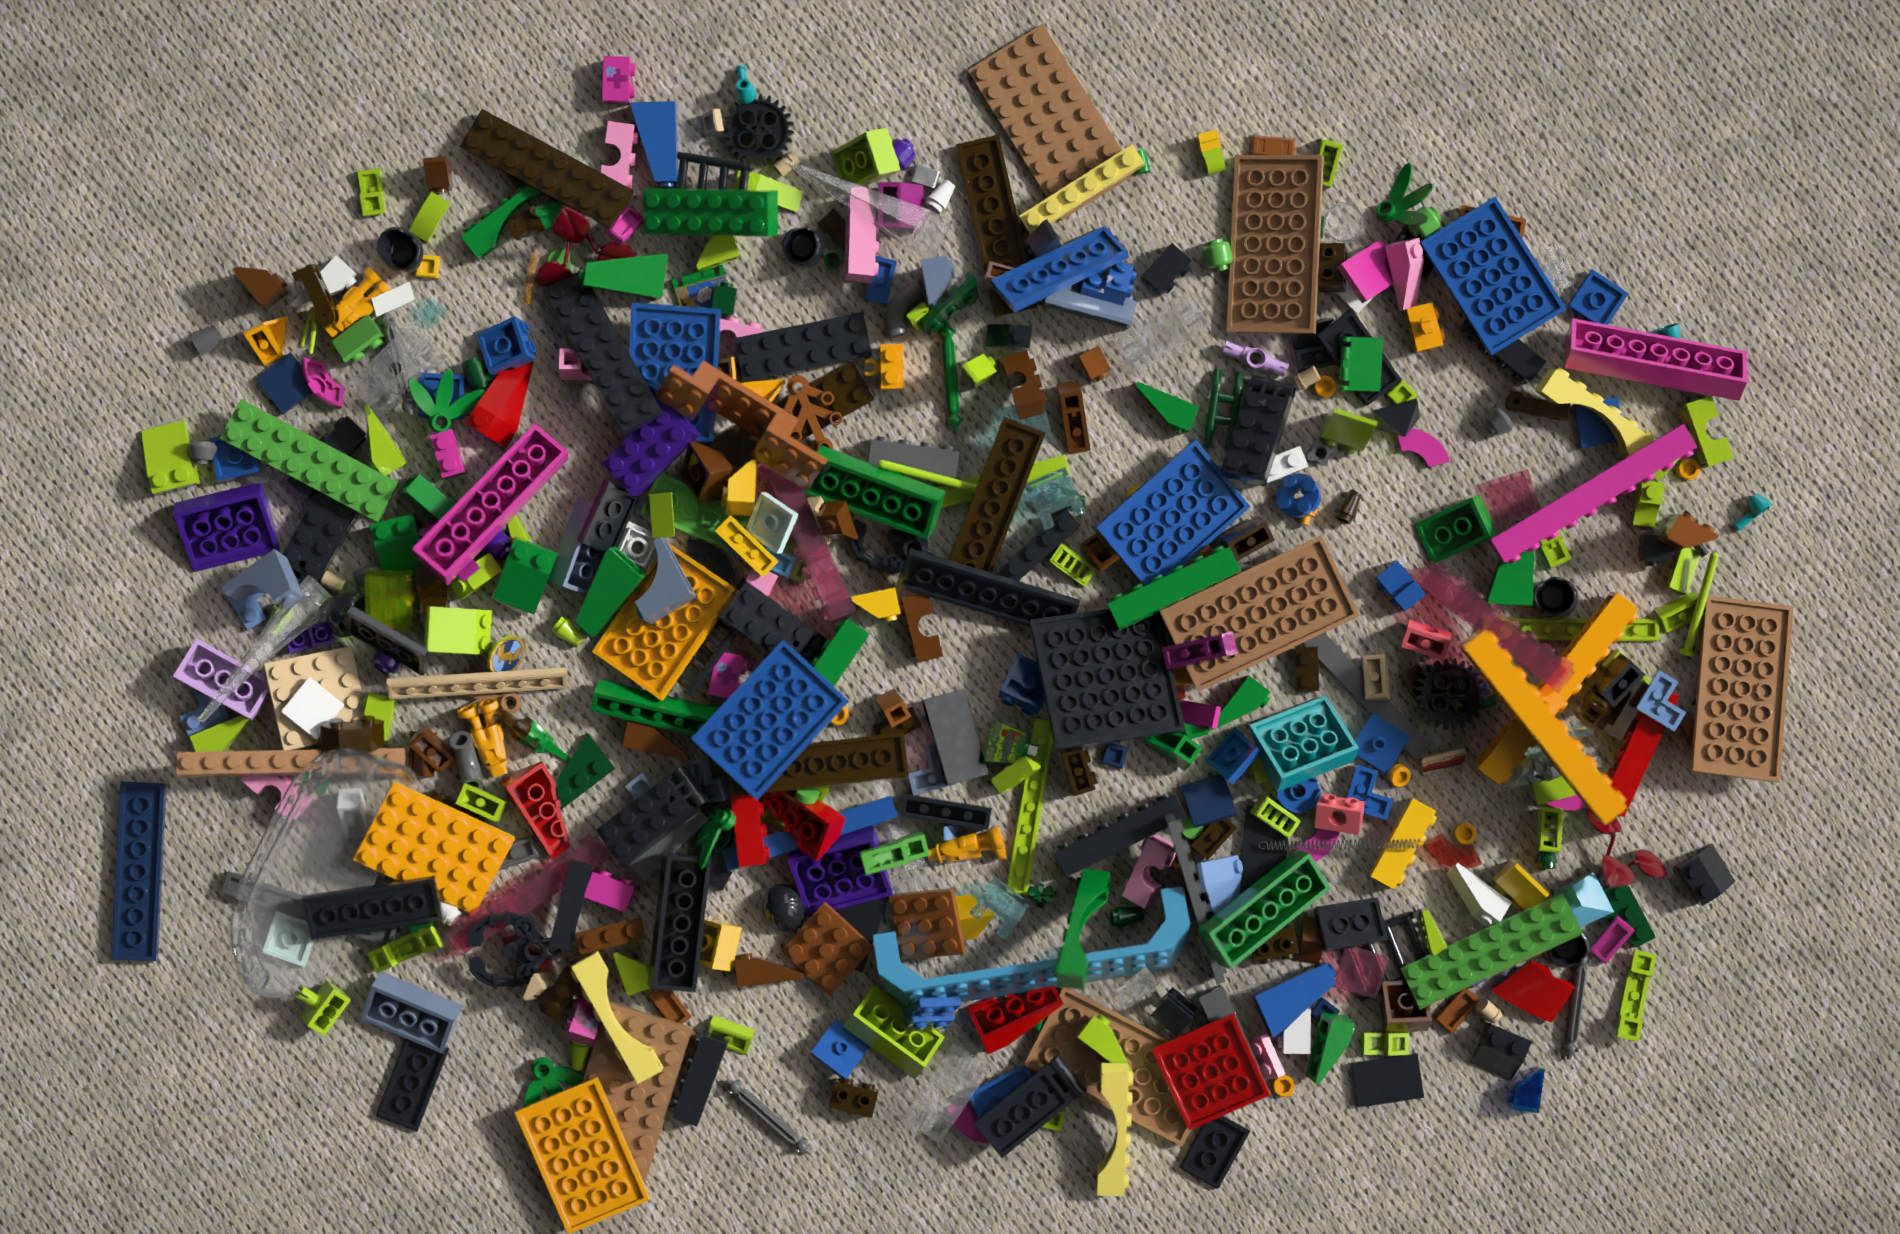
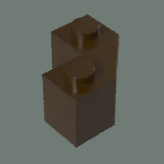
M416 567V577L412 578L413 589L418 590L420 597V607L416 608L417 620L422 622L425 629L427 606L450 608V601L447 600L446 592L448 585H445L426 567Z
M371 715L362 716L361 719L353 723L345 722L341 718H332L329 722L320 726L321 751L348 755V750L361 749L362 753H371L384 746V720L375 719Z

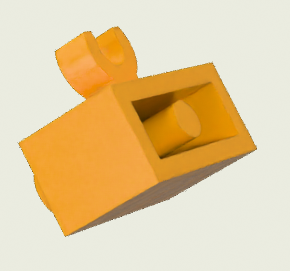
M1433 302L1404 310L1414 353L1443 346L1445 334L1442 328L1439 329L1437 320L1440 319L1438 308L1433 306Z
M880 344L881 363H877L873 359L865 360V364H872L874 366V370L872 372H865V375L872 377L877 373H881V391H903V344Z

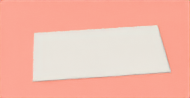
M410 282L372 298L376 316L413 301L414 296Z

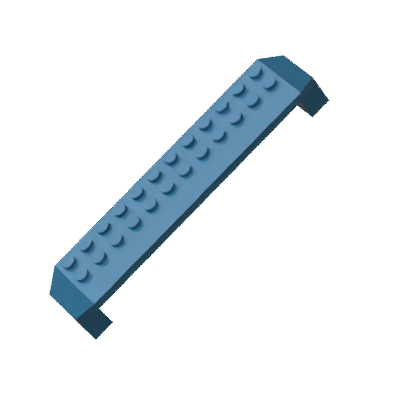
M1183 886L1161 889V907L1164 923L1148 944L1086 953L1089 971L1086 983L1172 969L1190 938V922ZM895 932L873 935L881 985L905 1008L919 998L961 997V1002L1013 993H1024L1029 990L1045 987H1057V978L1053 977L1055 964H1059L1060 960L1058 958L924 979L901 963Z

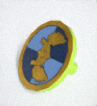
M508 635L501 638L497 643L490 641L491 651L487 664L491 672L514 671L524 657L525 645L522 639L515 635Z

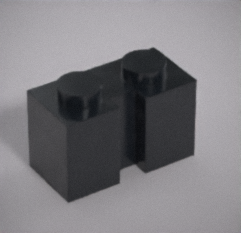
M1171 243L1141 278L1159 295H1162L1163 292L1168 294L1176 286V283L1173 281L1179 275L1183 278L1191 269L1189 264L1192 260Z

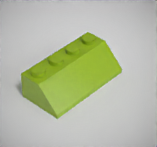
M873 984L843 1027L912 1078L916 1079L945 1037L932 1027L919 1031L905 1028L903 1010L906 1008Z

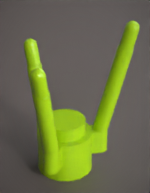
M310 307L300 347H304L311 325L309 354H313L317 327L322 326L316 321L315 308ZM328 333L331 354L335 355V346L332 343L334 338Z

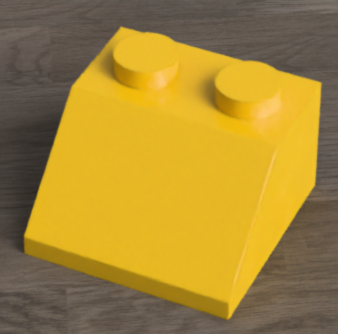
M756 460L748 462L728 479L727 487H723L721 507H725V515H752L755 502Z
M896 588L851 597L854 603L875 617L883 618L884 622L898 620L897 615H901Z
M1509 861L1492 879L1495 883L1494 889L1503 896L1507 894L1512 899L1511 905L1518 911L1535 907L1549 895L1518 863Z
M705 918L699 965L711 969L732 971L742 928Z

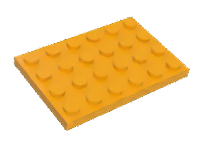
M670 543L669 545L697 598L653 624L640 619L636 612L638 607L635 601L647 592L654 581L658 566V556H656L645 572L648 577L622 606L592 651L662 701L719 619L718 611L735 589Z
M393 781L353 860L398 881L435 876L440 900L475 915L512 846L515 836Z
M598 1076L515 1111V1115L567 1234H571L651 1199Z

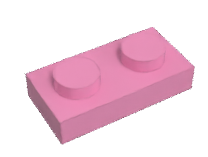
M1267 1033L1248 1039L1266 1080L1278 1078L1285 1074Z

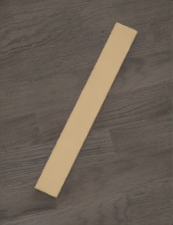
M566 667L387 679L388 700L568 688Z

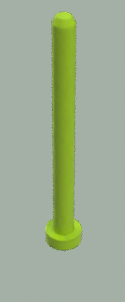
M879 460L878 467L881 469L973 492V494L978 484V481L973 484L886 460Z
M1712 552L1708 560L1684 647H1680L1679 653L1682 655L1695 656L1696 651L1693 650L1719 558V554L1716 552Z

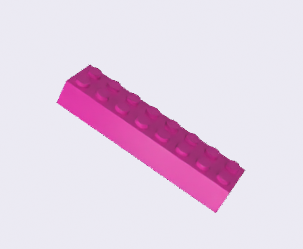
M1573 318L1565 337L1564 368L1740 401L1747 385V351Z
M534 424L413 548V557L445 585H448L568 461V451L539 426Z

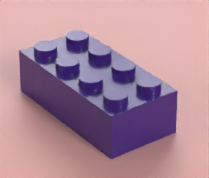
M664 403L659 406L663 412L662 417L636 429L602 463L631 496H640L688 448L689 442L695 441L701 435L684 415Z

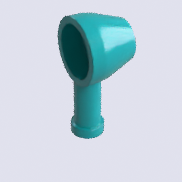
M738 65L735 68L738 81L734 89V96L739 103L748 104L755 100L757 92L754 85L747 79L746 66Z
M1673 323L1647 333L1680 339L1681 328L1679 323Z
M1757 493L1747 501L1750 511L1733 523L1740 532L1747 524L1772 506V503L1767 498Z

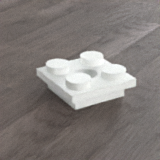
M629 521L617 548L643 572L647 571L657 556L656 547L653 542L656 539H652V532ZM636 541H641L644 544V551L640 554H636L632 550V546Z

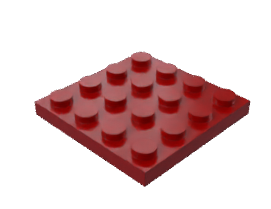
M1234 1012L1152 1047L1155 1058L1188 1130L1271 1095Z

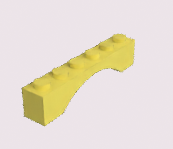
M1132 144L1027 210L1019 217L1029 233L1032 234L1044 220L1047 219L1052 225L1086 200L1145 166V163Z
M1549 368L1534 390L1551 403H1574L1595 412L1612 430L1618 441L1620 453L1626 457L1655 441V435L1647 430H1640L1637 427L1639 425L1631 418L1627 417L1625 419L1622 417L1619 409L1612 405L1607 406L1604 404V399L1601 396L1586 391L1587 387L1578 380L1574 382L1568 378L1570 374L1561 368Z
M596 951L576 962L572 966L573 971H571L574 980L577 983L580 982L584 988L582 993L588 1003L592 1002L595 1008L593 1010L594 1015L599 1022L602 1021L606 1029L604 1032L610 1042L614 1041L617 1047L615 1051L621 1061L624 1060L628 1068L626 1071L631 1080L635 1079L637 1084L661 1072L663 1065L653 1048L631 1037L614 1017L607 995L609 970L599 952Z
M1101 1063V1093L1107 1099L1114 1112L1117 1126L1110 1150L1097 1165V1196H1124V1188L1129 1187V1175H1125V1168H1129L1130 1155L1126 1154V1147H1130V1134H1127V1127H1131V1113H1127L1128 1106H1132V1093L1128 1092V1087L1133 1085V1072H1129L1128 1064Z

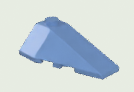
M1238 855L1217 857L1197 863L1202 891L1207 892L1209 897L1207 907L1214 915L1240 894L1243 866Z

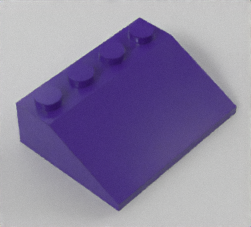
M262 481L175 503L173 515L194 572L265 555L273 549L280 551L268 498Z
M874 826L840 836L817 861L800 849L788 853V863L808 917L813 916L824 902L828 903L834 910L893 895L887 869L868 875L864 871L860 852L881 846Z

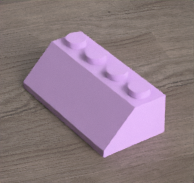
M197 638L173 675L177 680L250 720L262 710L270 698L266 676Z

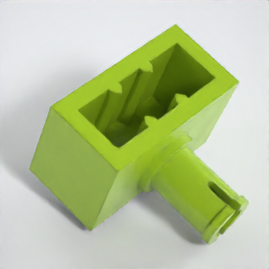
M327 980L316 994L303 985L298 987L301 993L297 990L294 993L295 998L308 1005L300 1015L302 1020L308 1027L323 1036L326 1035L351 1001L342 989Z

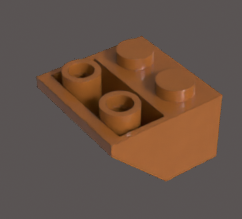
M1683 513L1670 516L1658 540L1676 550H1681L1716 540L1719 534L1714 532V527L1705 523L1700 525L1694 522L1696 518Z

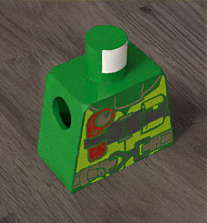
M993 720L984 761L1014 763L1024 755L1036 758L1039 745L1027 742L1029 733L1003 722Z

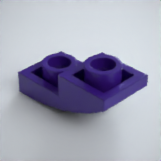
M328 621L283 632L288 654L334 643Z

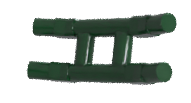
M1215 368L1213 370L1203 447H1212L1215 424L1228 426L1225 450H1227L1240 411L1244 373L1241 371L1235 373L1233 395L1220 393L1222 369ZM1218 402L1231 404L1230 417L1217 415Z

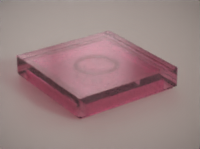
M1528 469L1485 482L1497 524L1531 515L1540 510Z
M1359 947L1344 948L1335 978L1336 984L1333 987L1377 1000L1389 956Z

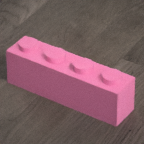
M851 189L846 196L845 281L870 283L874 276L878 274V263L875 262V255L879 251V242L876 241V234L879 232V221L876 220V213H879V200H877V192Z

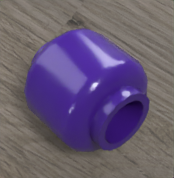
M905 138L903 140L893 139L892 145L899 161L900 171H905L915 159L914 145Z
M500 530L481 551L486 555L491 553L495 561H503L510 553L512 547L511 537Z
M378 650L373 656L374 667L387 676L390 673L396 674L402 664Z

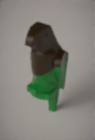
M561 202L533 204L526 212L509 223L512 238L521 241L520 237L524 236L528 231H545L552 228L554 220L559 215L562 207L566 205Z
M504 709L497 716L498 719L511 727L514 733L513 738L519 743L535 750L539 754L549 751L561 759L569 761L570 757L553 743L554 738L531 718H516Z

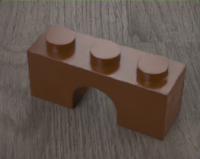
M1027 350L1001 357L1009 388L1021 385V387L1011 390L1019 420L1044 414V404L1047 403L1044 390H1039L1042 387L1039 374H1034V371H1037L1034 358H1029Z
M921 594L902 597L903 602L899 603L901 615H906L908 624H905L904 628L907 638H912L913 646H909L912 659H917L918 663L943 657L939 636H924L918 628V623L923 616L933 614L930 598Z
M641 917L575 933L580 955L646 939Z

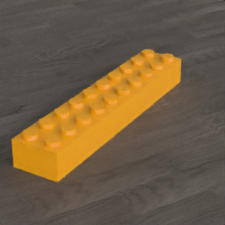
M1610 592L1575 638L1535 686L1541 693L1538 696L1541 701H1547L1554 709L1555 713H1553V716L1557 712H1563L1568 705L1567 699L1571 694L1575 696L1582 687L1580 684L1585 677L1589 678L1596 670L1594 665L1599 659L1602 661L1609 654L1610 650L1608 648L1612 642L1617 643L1624 634L1622 631L1627 624L1630 626L1638 617L1636 612L1639 608L1620 593ZM1512 715L1473 767L1492 782L1498 785L1502 782L1505 784L1512 776L1511 770L1514 766L1521 765L1527 757L1525 752L1529 747L1533 749L1536 743Z
M1479 629L1458 647L1595 819L1606 825L1627 808L1624 805L1625 798L1618 790L1615 791L1609 786L1612 782L1605 773L1597 771L1595 760L1590 755L1587 756L1581 751L1583 746L1576 737L1569 736L1567 725L1561 719H1556L1553 716L1555 711L1547 701H1541L1538 697L1541 695L1534 684L1526 682L1524 678L1527 676L1519 666L1516 667L1510 662L1513 658L1505 648L1498 647L1496 636L1491 631Z

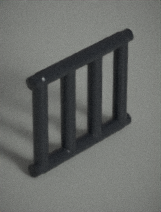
M686 152L677 153V159L680 160L677 188L686 189L688 162L700 164L697 189H706L709 166L720 167L718 189H727L729 169L740 171L738 190L748 189L749 172L753 171V164Z
M719 619L714 627L726 635L719 646L705 638L701 645L713 653L709 660L704 664L693 656L689 664L699 671L698 675L692 682L683 675H680L676 681L686 689V693L690 697L698 690L739 633V630L734 627L731 629Z
M1412 911L1384 921L1388 936L1387 943L1401 977L1391 981L1406 980L1400 969L1406 966L1391 929L1392 927L1404 923L1418 960L1426 957L1412 921L1414 919ZM1374 944L1365 945L1380 985L1368 989L1352 948H1343L1360 992L1358 994L1360 1002L1380 995L1381 983L1388 981Z

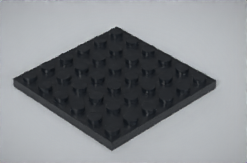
M1109 609L1029 621L1055 751L1185 731L1173 670L1167 669L1162 650L1163 647H1167L1160 612L1120 631Z

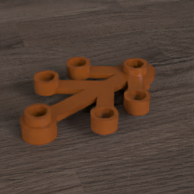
M802 375L792 376L787 382V390L790 395L783 410L793 415L792 410L797 399H799L802 407L797 417L799 420L791 434L798 432L799 437L795 440L799 442L802 439L801 431L807 419L816 438L814 445L816 452L823 443L828 444V448L833 449L832 442L829 438L824 437L815 415L830 420L833 425L841 424L843 417L838 411L832 412L810 403L807 395L821 399L825 405L833 403L834 395L830 391H821L809 386L808 380ZM796 383L802 384V388L800 390L794 389V385ZM826 394L831 395V400L828 402L823 400ZM835 414L840 416L837 422L832 421V416Z

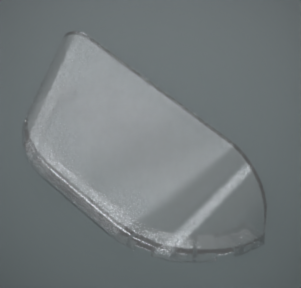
M343 748L318 756L309 763L311 767L305 773L299 772L290 783L242 875L235 893V899L239 900L237 911L231 914L230 933L234 960L236 964L241 965L244 973L241 977L255 995L291 998L294 997L296 990L301 993V990L298 989L300 985L311 989L329 971L347 935L311 940L302 897L304 895L374 885L380 872L354 861L353 857L392 782L395 781L417 792L419 791L417 777L409 767L368 752Z

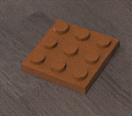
M954 888L895 893L889 896L901 960L963 955L966 952Z
M824 902L784 947L782 952L831 996L871 952L874 946L828 903Z

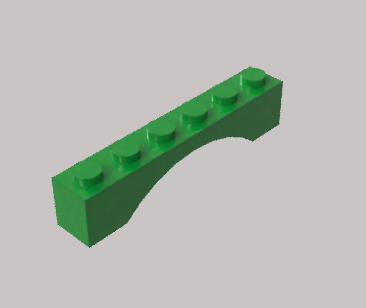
M527 184L522 185L517 189V194L511 199L510 197L505 198L499 203L500 207L494 212L490 210L481 217V222L477 225L471 224L463 231L465 234L461 236L475 256L481 260L498 247L500 235L511 216L529 201L546 194Z
M1182 733L1139 738L1183 771L1193 763L1203 748Z
M1083 869L1082 877L1077 878L1076 890L1078 892L1073 894L1072 897L1073 911L1068 913L1067 924L1069 926L1068 929H1064V945L1060 946L1058 951V959L1060 961L1059 964H1055L1053 977L1057 978V987L1083 991L1085 989L1089 973L1088 959L1079 943L1080 934L1089 917L1098 908L1107 903L1111 887L1110 872Z

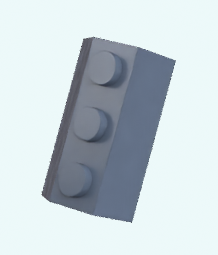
M947 255L921 260V270L929 310L942 299L951 286V279L955 278L953 260H948Z

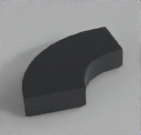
M688 540L690 558L706 567L724 581H736L731 563L719 549L703 541Z

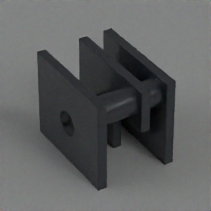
M1172 987L1156 1004L1157 1008L1150 1016L1174 1036H1177L1193 1019L1198 1007Z

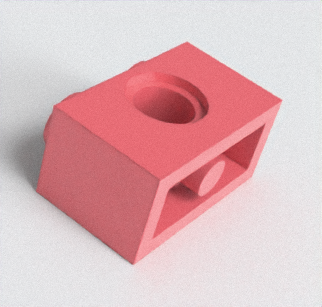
M1409 619L1401 647L1444 661L1452 633Z
M1321 794L1316 807L1315 828L1359 835L1363 823L1365 801H1360L1356 798L1336 797L1333 794Z

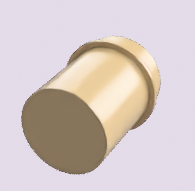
M789 151L774 166L784 177L801 162L792 151Z
M1312 366L1301 373H1297L1294 379L1298 387L1303 390L1321 380V376L1316 367Z
M326 571L320 584L335 591V593L341 594L344 591L343 586L347 585L348 580Z
M1482 998L1476 1004V1010L1485 1017L1486 1021L1496 1023L1501 1018L1502 1013L1500 1009L1494 1006L1487 998Z

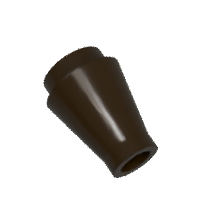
M1350 490L1335 510V518L1349 525L1352 521H1355L1362 495L1354 490Z

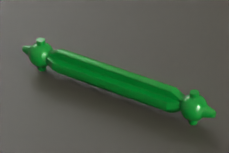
M947 321L944 323L941 331H938V334L944 338L942 353L947 410L950 414L949 418L945 419V422L949 423L953 431L956 432L960 423L964 422V419L958 415L960 401L955 342L952 339L953 335L956 334V329H953Z

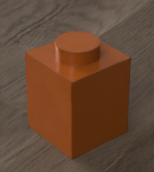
M1099 346L1078 357L1090 381L1095 379L1099 382L1108 377L1107 372L1111 368Z
M895 688L875 699L883 716L892 728L911 717L903 699Z

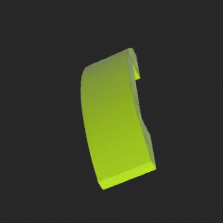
M430 926L368 952L367 955L376 973L422 953L426 954L436 950L443 945L434 927Z
M1639 950L1633 951L1620 1002L1616 1037L1639 1042L1643 1024L1641 1019L1650 976L1653 975L1656 954Z

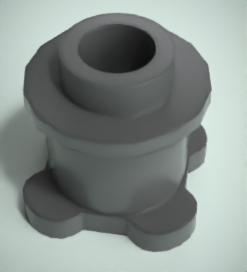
M1316 440L1308 449L1307 458L1315 465L1325 466L1328 464L1329 455L1333 453V448ZM1316 450L1322 452L1321 458L1316 456Z

